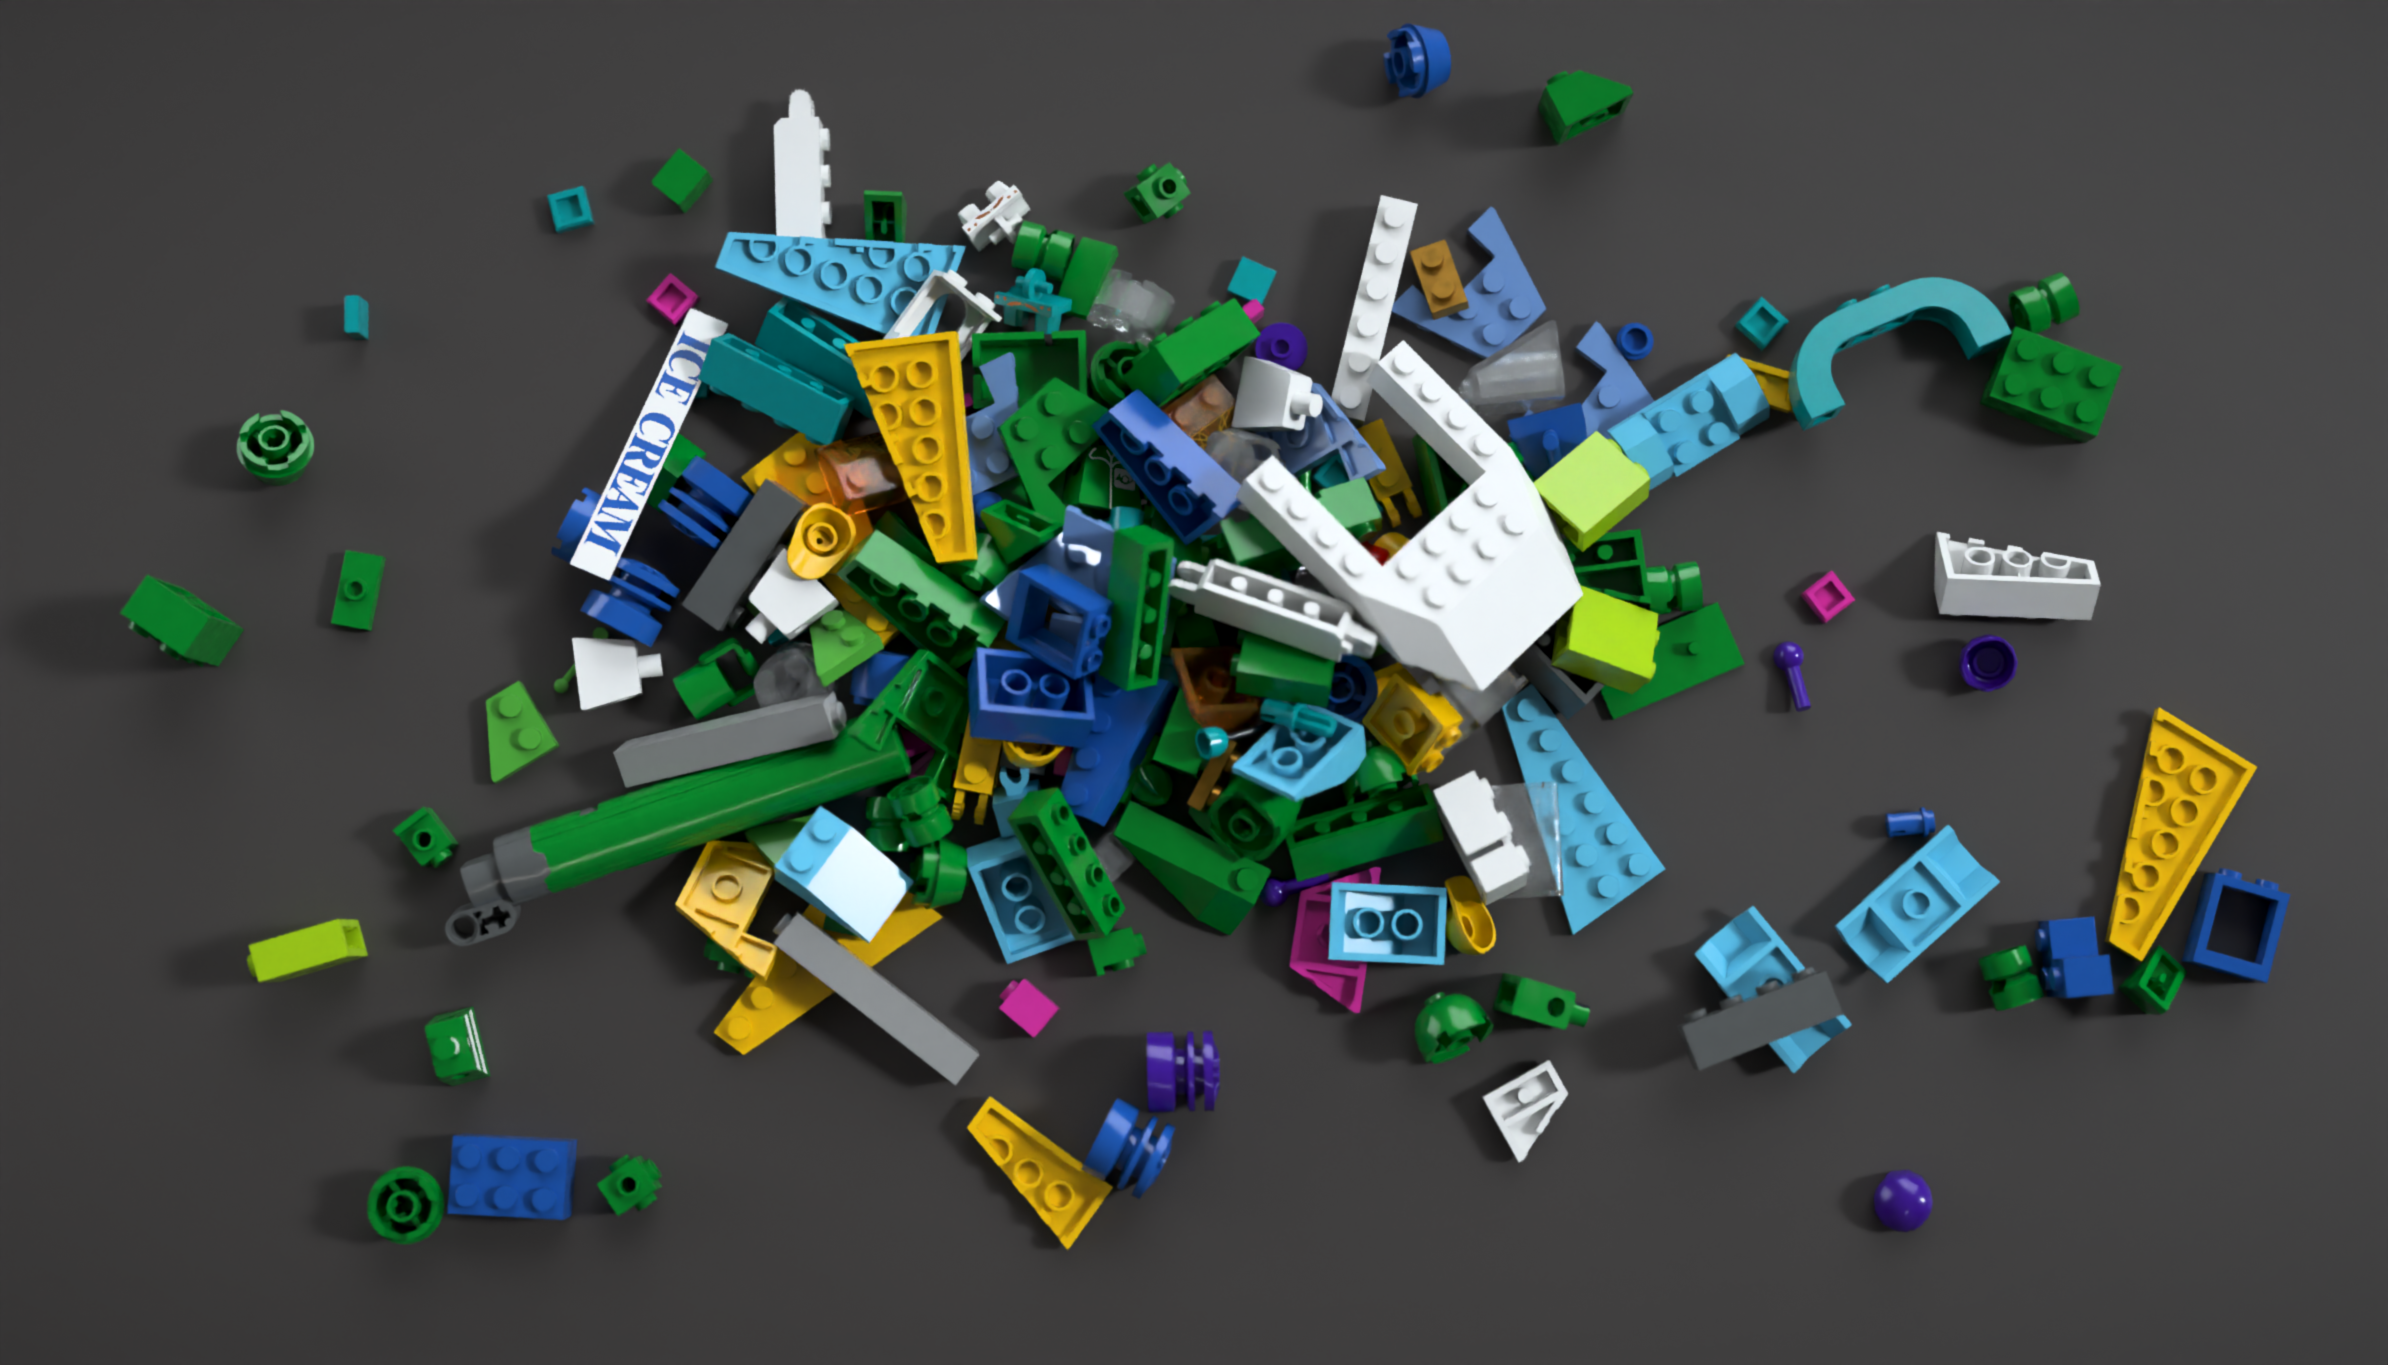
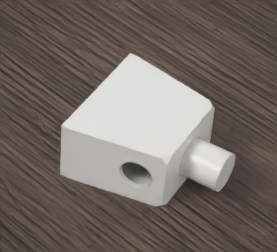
M1245 356L1231 427L1254 432L1301 431L1304 428L1306 416L1317 417L1320 414L1323 406L1322 397L1311 393L1312 379L1270 361Z
M785 549L779 553L748 598L761 612L745 629L761 644L777 628L790 640L795 638L811 624L822 618L825 613L834 610L840 604L817 580H805L793 574L787 564V551Z
M572 638L582 711L594 710L643 694L642 678L663 676L660 653L638 656L635 640Z

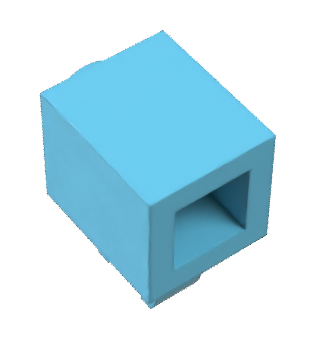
M1001 766L1000 782L1003 786L994 788L992 806L1002 838L1016 835L1007 819L1029 791L1042 790L1039 779L1028 781L1029 769L1020 768L1021 776L1013 778L1009 776L1006 766Z

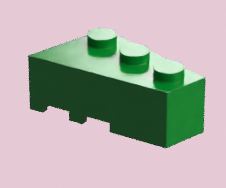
M1641 529L1605 533L1583 552L1568 538H1562L1579 585L1644 609L1651 604Z

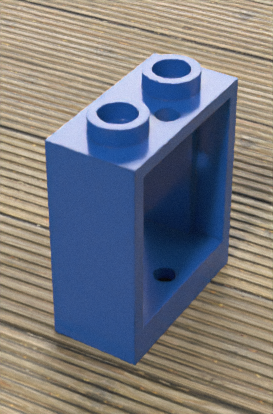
M1046 563L1019 571L1005 639L1070 678L1077 679L1099 670L1104 657L1103 648L1106 635L1111 626L1110 617L1114 602ZM1050 595L1083 614L1076 647L1043 628Z
M2219 868L2218 873L2204 874L2182 962L2254 983H2267L2291 894L2278 891L2279 884L2271 881L2256 879L2255 884L2241 880V873L2229 869ZM2222 887L2270 901L2254 963L2206 949Z

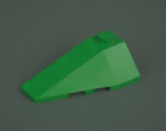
M1131 800L1128 801L1112 833L1174 895L1195 919L1229 936L1255 905L1271 872L1270 869L1245 856H1242L1240 859L1231 856L1216 842Z

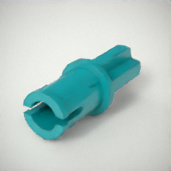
M1266 698L1261 707V713H1263L1261 719L1263 721L1283 725L1290 728L1293 733H1298L1302 730L1331 738L1337 727V720L1332 716L1309 710L1304 703L1295 705L1278 699Z

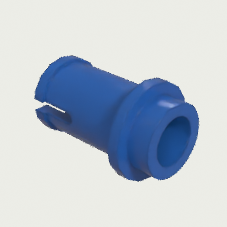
M1920 807L1919 811L1885 814V827L1888 838L1921 834L1924 838L1928 837V833H1935L1933 810H1926L1924 807Z

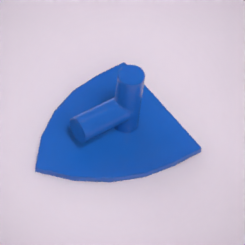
M1581 402L1507 420L1511 439L1513 442H1516L1524 458L1523 464L1537 479L1587 439L1586 423Z

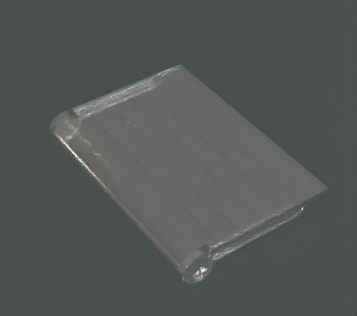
M1557 781L1491 786L1495 795L1493 799L1494 809L1497 813L1501 811L1505 813L1513 829V832H1511L1512 839L1510 840L1515 847L1518 845L1523 847L1531 863L1528 866L1530 872L1527 876L1526 886L1500 899L1564 896Z

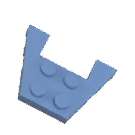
M1491 206L1467 230V234L1493 258L1464 288L1469 309L1433 320L1425 296L1412 284L1393 303L1391 314L1416 324L1418 328L1428 333L1432 332L1450 341L1451 344L1493 364L1546 311V307L1496 210Z
M1596 321L1577 345L1575 351L1602 370L1605 375L1584 401L1582 409L1585 417L1587 438L1598 431L1606 439H1612L1607 430L1655 401L1602 325ZM1528 410L1524 416L1531 415L1534 413ZM1509 435L1507 439L1513 442L1511 439V435Z
M1011 352L979 366L995 403L966 417L972 498L981 492L988 491L1018 477L996 429L1019 408L1018 386H1016L1014 368L1016 364L1015 357Z
M1312 382L1311 393L1322 397V410L1317 417L1306 416L1304 428L1301 431L1256 432L1257 463L1262 465L1273 456L1294 478L1299 477L1339 453L1350 481L1362 477L1367 481L1386 470L1384 463L1322 385Z
M1068 505L1065 512L1061 543L1101 550L1095 592L1107 598L1115 530L1111 528L1112 525L1100 519L1096 521L1082 514V510ZM1172 557L1170 582L1174 579L1177 561L1175 557ZM1168 592V598H1167V607H1166V615H1165V623H1164V632H1163V635H1165V632H1166L1167 620H1168V614H1169V607H1170V601H1171V595H1170L1169 592ZM1053 612L1049 631L1076 647L1083 617Z
M1061 533L1034 551L1028 560L1016 570L1011 571L992 591L984 594L979 602L1004 620H1009L1019 571L1042 563L1050 565L1095 591L1101 550L1061 543L1063 534ZM1050 595L1048 604L1061 614L1083 617L1082 613ZM1097 671L1091 673L1092 683H1094Z

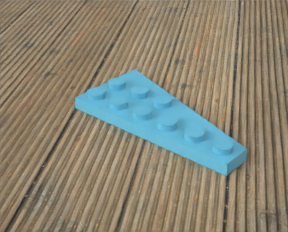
M728 232L714 269L886 336L933 270L947 273L950 269L957 272L966 246ZM949 294L940 296L934 302L910 336L935 333Z
M1531 684L1501 705L1500 708L1522 772L1523 782L1532 804L1533 814L1547 859L1556 881L1557 891L1568 920L1567 923L1571 935H1574L1661 873L1665 868L1542 696Z

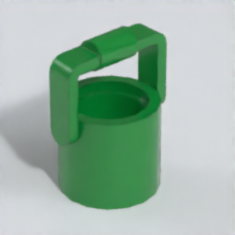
M729 638L705 652L698 658L700 663L673 678L680 696L698 721L726 704L729 707L739 704L759 692L764 686L761 675L758 672L760 666L748 649H743L734 638ZM732 649L737 654L736 659L745 673L754 680V682L737 692L716 660Z

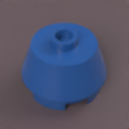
M1407 23L1401 28L1393 29L1388 33L1387 38L1390 41L1392 40L1391 52L1384 53V66L1389 83H1397L1400 89L1399 97L1411 96L1418 99L1447 82L1451 72V55L1447 40L1439 30Z
M1343 654L1340 661H1336L1327 708H1322L1355 723L1362 721L1378 695L1377 680L1371 667L1356 655Z

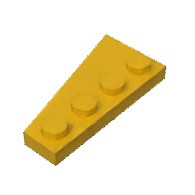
M989 1096L967 1129L995 1163L1000 1166L1018 1191L1023 1194L1037 1211V1214L1052 1229L1068 1250L1113 1186L1106 1180L1102 1181L1082 1171L1083 1164L993 1097Z

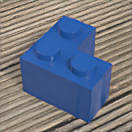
M2094 917L2039 921V929L2035 931V944L2038 952H2042L2044 967H2041L2039 970V980L2042 990L2047 991V997L2072 998L2114 994L2109 955H2098Z

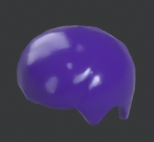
M1986 634L1972 638L1962 648L1958 664L1960 674L1969 686L1983 692H1991L2005 687L2015 677L2018 660L2014 648L2006 640L1996 635Z
M1908 1169L1891 1171L1875 1189L1874 1209L1883 1225L1897 1232H1908L1916 1230L1929 1218L1933 1199L1931 1189L1921 1175Z

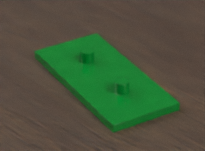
M1718 602L1657 627L1660 636L1653 655L1656 669L1652 680L1648 684L1645 683L1634 694L1608 685L1603 686L1600 693L1612 720L1745 664Z

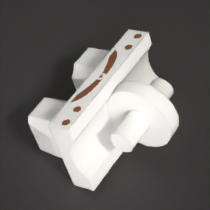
M997 181L987 189L985 195L991 204L984 210L980 211L975 204H968L958 213L964 225L962 227L964 232L978 251H981L990 242L996 245L1005 237L1014 244L1018 237L1014 229L1023 223L1021 217L1031 210L1015 185L1009 188L1001 181Z

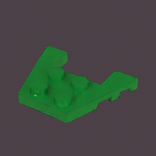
M1056 377L1051 378L996 429L1015 473L1018 474L1025 490V497L1029 507L1041 515L1064 524L1067 507L1048 487V484L1100 437L1091 425L1107 413L1109 409Z
M918 649L849 729L847 735L868 750L880 752L895 720L935 749V754L925 775L933 778L941 795L940 801L951 803L955 789L950 788L953 770H957L960 755L957 754L960 735L965 733L969 715L968 680L932 652Z

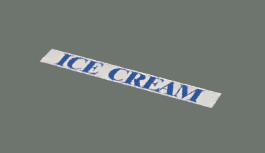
M689 309L570 562L571 565L610 580L702 382L698 380L711 340L712 338L724 335L728 326L727 323L695 309Z

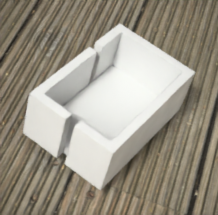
M1472 771L1434 790L1433 798L1437 806L1439 818L1485 906L1526 886L1527 876L1530 872L1528 866L1531 863L1521 845L1515 847L1510 840L1512 839L1511 832H1513V829L1503 811L1497 813L1494 809L1493 799L1495 795L1487 779L1484 777L1479 780L1475 771Z

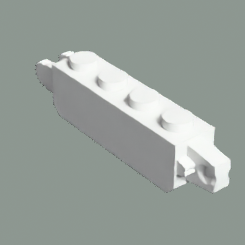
M799 89L791 92L792 95L789 96V118H781L774 125L776 236H806L826 239L825 224L832 223L831 203L825 202L824 188L831 187L830 166L824 165V151L830 150L829 129L823 128L819 117H815L813 109L815 107L811 96L804 89Z
M1220 559L1210 560L1207 567L1192 563L1191 561L1188 562L1187 560L1182 561L1176 571L1179 577L1186 581L1177 578L1171 580L1168 592L1170 595L1195 605V613L1337 662L1340 661L1343 654L1350 655V653L1371 658L1377 646L1378 633L1363 627L1360 622L1354 620L1355 610L1349 603Z

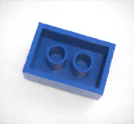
M977 647L967 675L970 737L1084 748L1095 721L1091 673L1077 679H1072L1028 652Z
M469 1133L454 1135L447 1214L557 1220L571 1217L577 1139Z

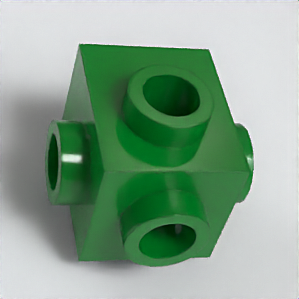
M1170 162L1159 168L1154 163L1149 165L1136 175L1139 182L1123 193L1144 224L1159 218L1161 215L1165 219L1173 216L1184 207L1181 200L1191 194L1186 186L1187 182L1184 175L1179 169L1173 167Z
M628 1155L620 1158L608 1167L612 1174L596 1184L618 1216L625 1214L633 1207L640 1212L658 1199L654 1192L663 1187L658 1180L662 1175L655 1163L650 1158L644 1160L641 1155L634 1157L632 1160ZM631 1178L635 1180L636 1188H633L631 1186Z

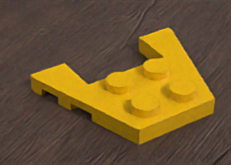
M710 841L706 844L675 903L676 910L759 980L766 982L780 954V949L772 943L746 933L774 880L775 870L751 843Z

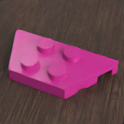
M1370 868L1331 882L1379 884L1381 868ZM1331 882L1300 891L1289 967L1352 1012L1360 1013L1367 961L1328 960Z

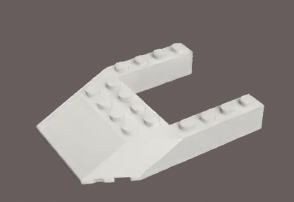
M1403 340L1377 363L1366 382L1470 485L1466 491L1383 567L1273 456L1245 479L1236 498L1337 600L1349 603L1355 610L1354 617L1363 627L1378 633L1377 641L1399 663L1411 668L1414 665L1435 673L1434 676L1448 682L1456 681L1463 688L1480 694L1583 596L1555 518L1513 450Z

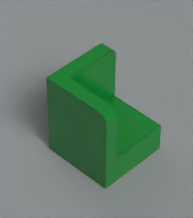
M678 148L652 179V184L671 199L683 213H686L713 179L705 168Z

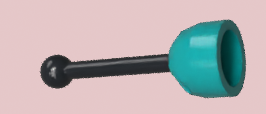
M1267 722L1228 734L1215 726L1202 728L1196 732V747L1204 759L1218 757L1226 751L1228 741L1268 731L1276 723Z

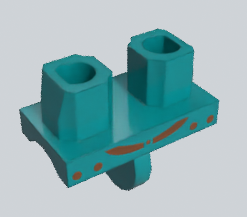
M1037 268L1030 269L1025 277L1018 276L1015 282L1016 285L1011 286L1008 292H995L994 303L1003 305L1004 324L1024 326L1028 324L1029 312L1035 313L1034 330L1036 332L1044 331V334H1051V331H1059L1061 314L1070 311L1072 307V299L1051 294L1053 284L1046 282L1044 271Z

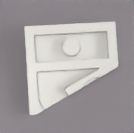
M1546 1060L1481 1097L1516 1160L1521 1162L1527 1156V1152L1539 1134H1542L1550 1122V1118L1560 1107L1568 1092L1550 1060Z

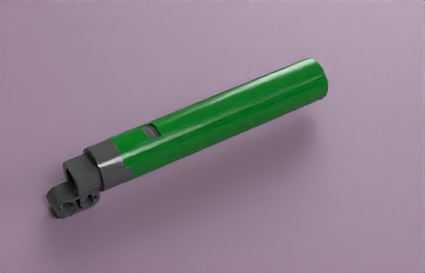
M858 716L846 720L845 728L835 739L690 772L598 803V806L580 809L496 837L493 841L494 852L468 860L460 868L465 889L472 903L463 905L454 911L446 922L445 934L450 942L458 946H468L510 931L519 919L522 904L603 878L618 870L624 871L908 776L912 768L909 755L903 744L904 740L898 722L894 720L880 752L868 750L847 735L849 729L860 718ZM498 906L501 911L508 910L509 915L505 920L501 915L490 918L485 924V918L491 916ZM467 918L472 921L474 932H461L456 926V919Z

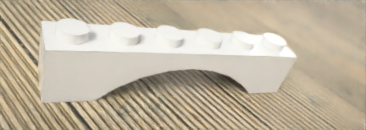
M1383 195L1380 198L1331 396L1353 426L1358 428L1363 427L1372 393V387L1366 381L1380 360L1418 205Z

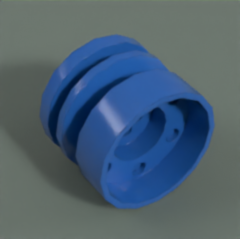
M695 455L681 474L684 480L692 487L691 491L687 494L671 487L669 492L682 503L678 508H675L662 499L657 507L663 511L671 524L700 546L718 551L723 542L714 536L719 529L726 535H729L732 528L725 522L726 518L730 515L739 520L754 496L711 464Z
M620 557L615 567L621 570L618 577L612 575L610 580L602 578L612 586L610 592L606 593L597 589H591L580 611L652 648L663 626L650 613L653 608L670 613L673 607L658 598L661 592L678 599L681 590L675 587L664 574L633 558Z
M1117 1097L1081 1170L1104 1181L1115 1167L1121 1170L1117 1188L1123 1190L1129 1177L1132 1176L1138 1179L1131 1196L1140 1199L1142 1194L1155 1183L1171 1151L1173 1132L1176 1127L1167 1123L1159 1138L1152 1135L1151 1133L1159 1118L1153 1116L1144 1128L1141 1129L1135 1126L1140 1108Z

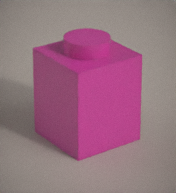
M1026 978L1020 983L1013 980L999 996L1004 1001L999 1009L1033 1038L1040 1033L1060 1009L1059 1006Z

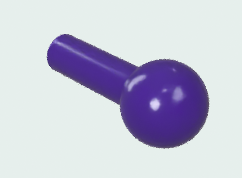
M1783 642L1774 650V662L1779 669L1785 671L1796 711L1808 710L1811 708L1800 670L1804 659L1803 650L1794 642Z
M1328 873L1297 882L1296 877L1285 881L1278 877H1269L1259 897L1265 905L1278 907L1285 903L1288 895L1328 883L1330 879Z

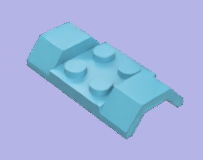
M1734 353L1613 426L1607 432L1629 460L1633 463L1641 464L1646 469L1651 478L1650 491L1673 476L1678 477L1740 439V435L1768 419L1770 405L1754 373L1740 356Z
M1946 825L1862 899V902L1835 925V928L1845 944L1863 964L1882 981L1889 983L2000 881L1971 856L1959 842L1954 830L1949 825Z
M1754 906L1733 918L1704 942L1694 953L1695 957L1715 979L1728 998L1741 994L1743 1000L1757 995L1756 987L1777 980L1779 986L1793 981L1792 973L1805 968ZM1843 1014L1768 1043V1045L1794 1074L1800 1069L1807 1058L1830 1039L1848 1029L1852 1024Z

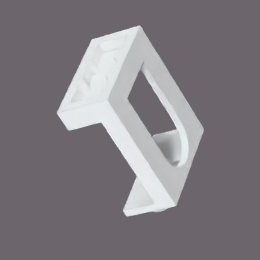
M950 269L947 273L933 270L883 339L910 336L940 296L955 294L962 299L966 308L963 323L956 331L959 334L960 357L962 361L972 347V333H982L991 320L1000 322L1002 317L993 311L996 305L990 299L979 292L974 296L964 288L967 281Z

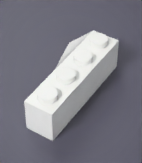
M1936 533L1934 592L1939 614H1950L1953 616L2025 617L2028 619L2049 618L2068 621L2092 619L2101 585L2094 561L2043 552L2041 557L2031 556L2021 547L2008 545L2007 550L2004 551L1984 547V540L1969 538L1967 544L1949 540L1950 534Z

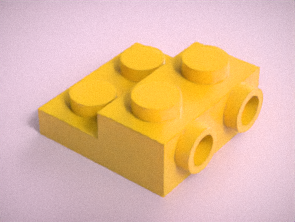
M1403 668L1393 674L1362 722L1382 745L1389 747L1398 755L1407 770L1406 773L1412 776L1424 770L1429 773L1443 762L1444 756L1440 752L1443 748L1453 745L1461 737L1462 732L1458 727L1464 718L1440 691L1429 695L1408 670Z

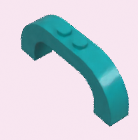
M1929 277L1911 280L1893 288L1890 285H1884L1869 294L1870 298L1858 302L1857 299H1851L1836 308L1837 312L1820 321L1808 334L1796 353L1789 372L1788 392L1792 410L1803 431L1837 417L1845 403L1832 378V357L1842 350L1908 322L1930 320L1945 326L1957 338L1968 360L2001 347L2012 332L1996 306L1982 293L1964 283L1952 279Z

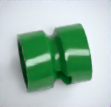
M1024 220L1015 243L1011 266L1027 272L1032 268H1038L1044 271L1046 277L1062 282L1070 264L1076 235L1055 229L1050 234L1047 233L1044 225Z
M2061 272L2038 281L2037 288L2035 286H2025L2011 292L2008 297L2009 308L2017 327L2035 334L2049 329L2051 322L2059 325L2076 318L2080 313L2076 292L2068 278Z
M1696 561L1676 563L1672 566L1671 570H1667L1664 565L1646 567L1651 604L1645 608L1646 610L1662 615L1669 614L1673 607H1676L1679 612L1702 609V582Z
M928 775L909 779L893 788L887 795L896 818L902 819L899 826L908 845L912 847L932 843L948 834L954 826L945 805L938 803L941 795L933 778Z
M866 797V819L872 822L869 828L865 829V839L880 852H914V847L908 845L899 826L902 819L896 818L887 797Z
M2026 944L2001 950L1978 959L1984 980L1992 982L1993 986L1989 990V994L1996 1011L2014 1008L2044 996L2037 975L2030 974L2029 972L2033 963Z

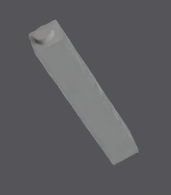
M834 691L626 740L613 753L627 788L835 739L845 728L846 712L843 704L837 702Z
M799 910L793 917L786 913L773 929V932L778 935L774 939V944L954 1085L959 1082L978 1058V1050Z

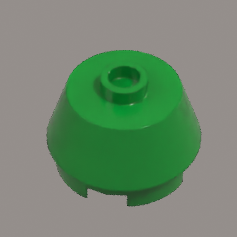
M1117 340L1105 344L1095 353L1088 377V389L1095 402L1110 410L1133 393L1123 376L1133 367L1130 361L1139 353L1148 349L1144 344L1140 342L1130 344Z
M280 410L281 415L270 414L260 417V413L249 418L240 430L236 446L237 456L241 464L258 480L272 486L287 485L299 479L306 470L314 451V438L311 431L298 416L284 410Z
M944 837L932 843L915 847L921 850L920 854L916 856L915 861L910 862L909 878L914 883L908 891L909 893H916L912 897L911 904L924 905L925 909H931L959 902L964 888L969 885L971 877L965 847Z
M409 1166L394 1168L380 1176L372 1186L367 1201L368 1217L374 1229L388 1241L397 1244H413L422 1241L435 1231L442 1219L444 1212L442 1190L437 1181L424 1170Z

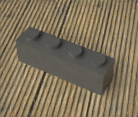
M765 479L682 603V606L718 631L729 632L731 628H737L746 616L747 611L744 608L749 602V596L783 549L788 550L786 545L794 535L800 518L812 506L778 482Z
M1552 625L1512 665L1568 720L1582 709L1605 684L1551 665L1556 628Z
M1813 966L1792 973L1793 981L1779 986L1777 980L1756 987L1757 995L1743 1000L1741 994L1720 1001L1721 1009L1707 1014L1706 1009L1702 1008L1684 1015L1685 1023L1677 1025V1029L1693 1069L1702 1070L1843 1015L1827 972L1821 970L1815 972Z

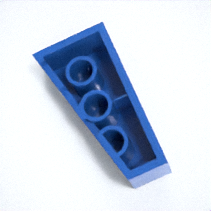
M1139 389L1135 390L1091 425L1186 546L1241 504L1236 498L1241 485Z
M1097 670L1092 686L1095 721L1084 748H1073L1060 790L1076 819L1105 827L1129 785L1128 779L1137 764L1140 765L1147 754L1145 752L1156 731L1159 732L1166 721L1164 717L1172 703L1175 702L1180 688L1170 681L1158 678L1157 685L1126 691L1098 674L1099 670Z

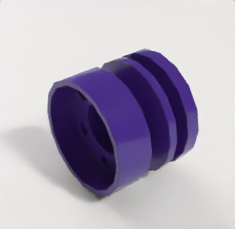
M1188 1031L1184 1049H1176L1173 1032H1147L1149 1112H1174L1177 1095L1185 1094L1189 1112H1195V1094H1204L1205 1111H1214V1103L1220 1090L1219 1052L1213 1039V1031H1203V1048H1194L1193 1031Z

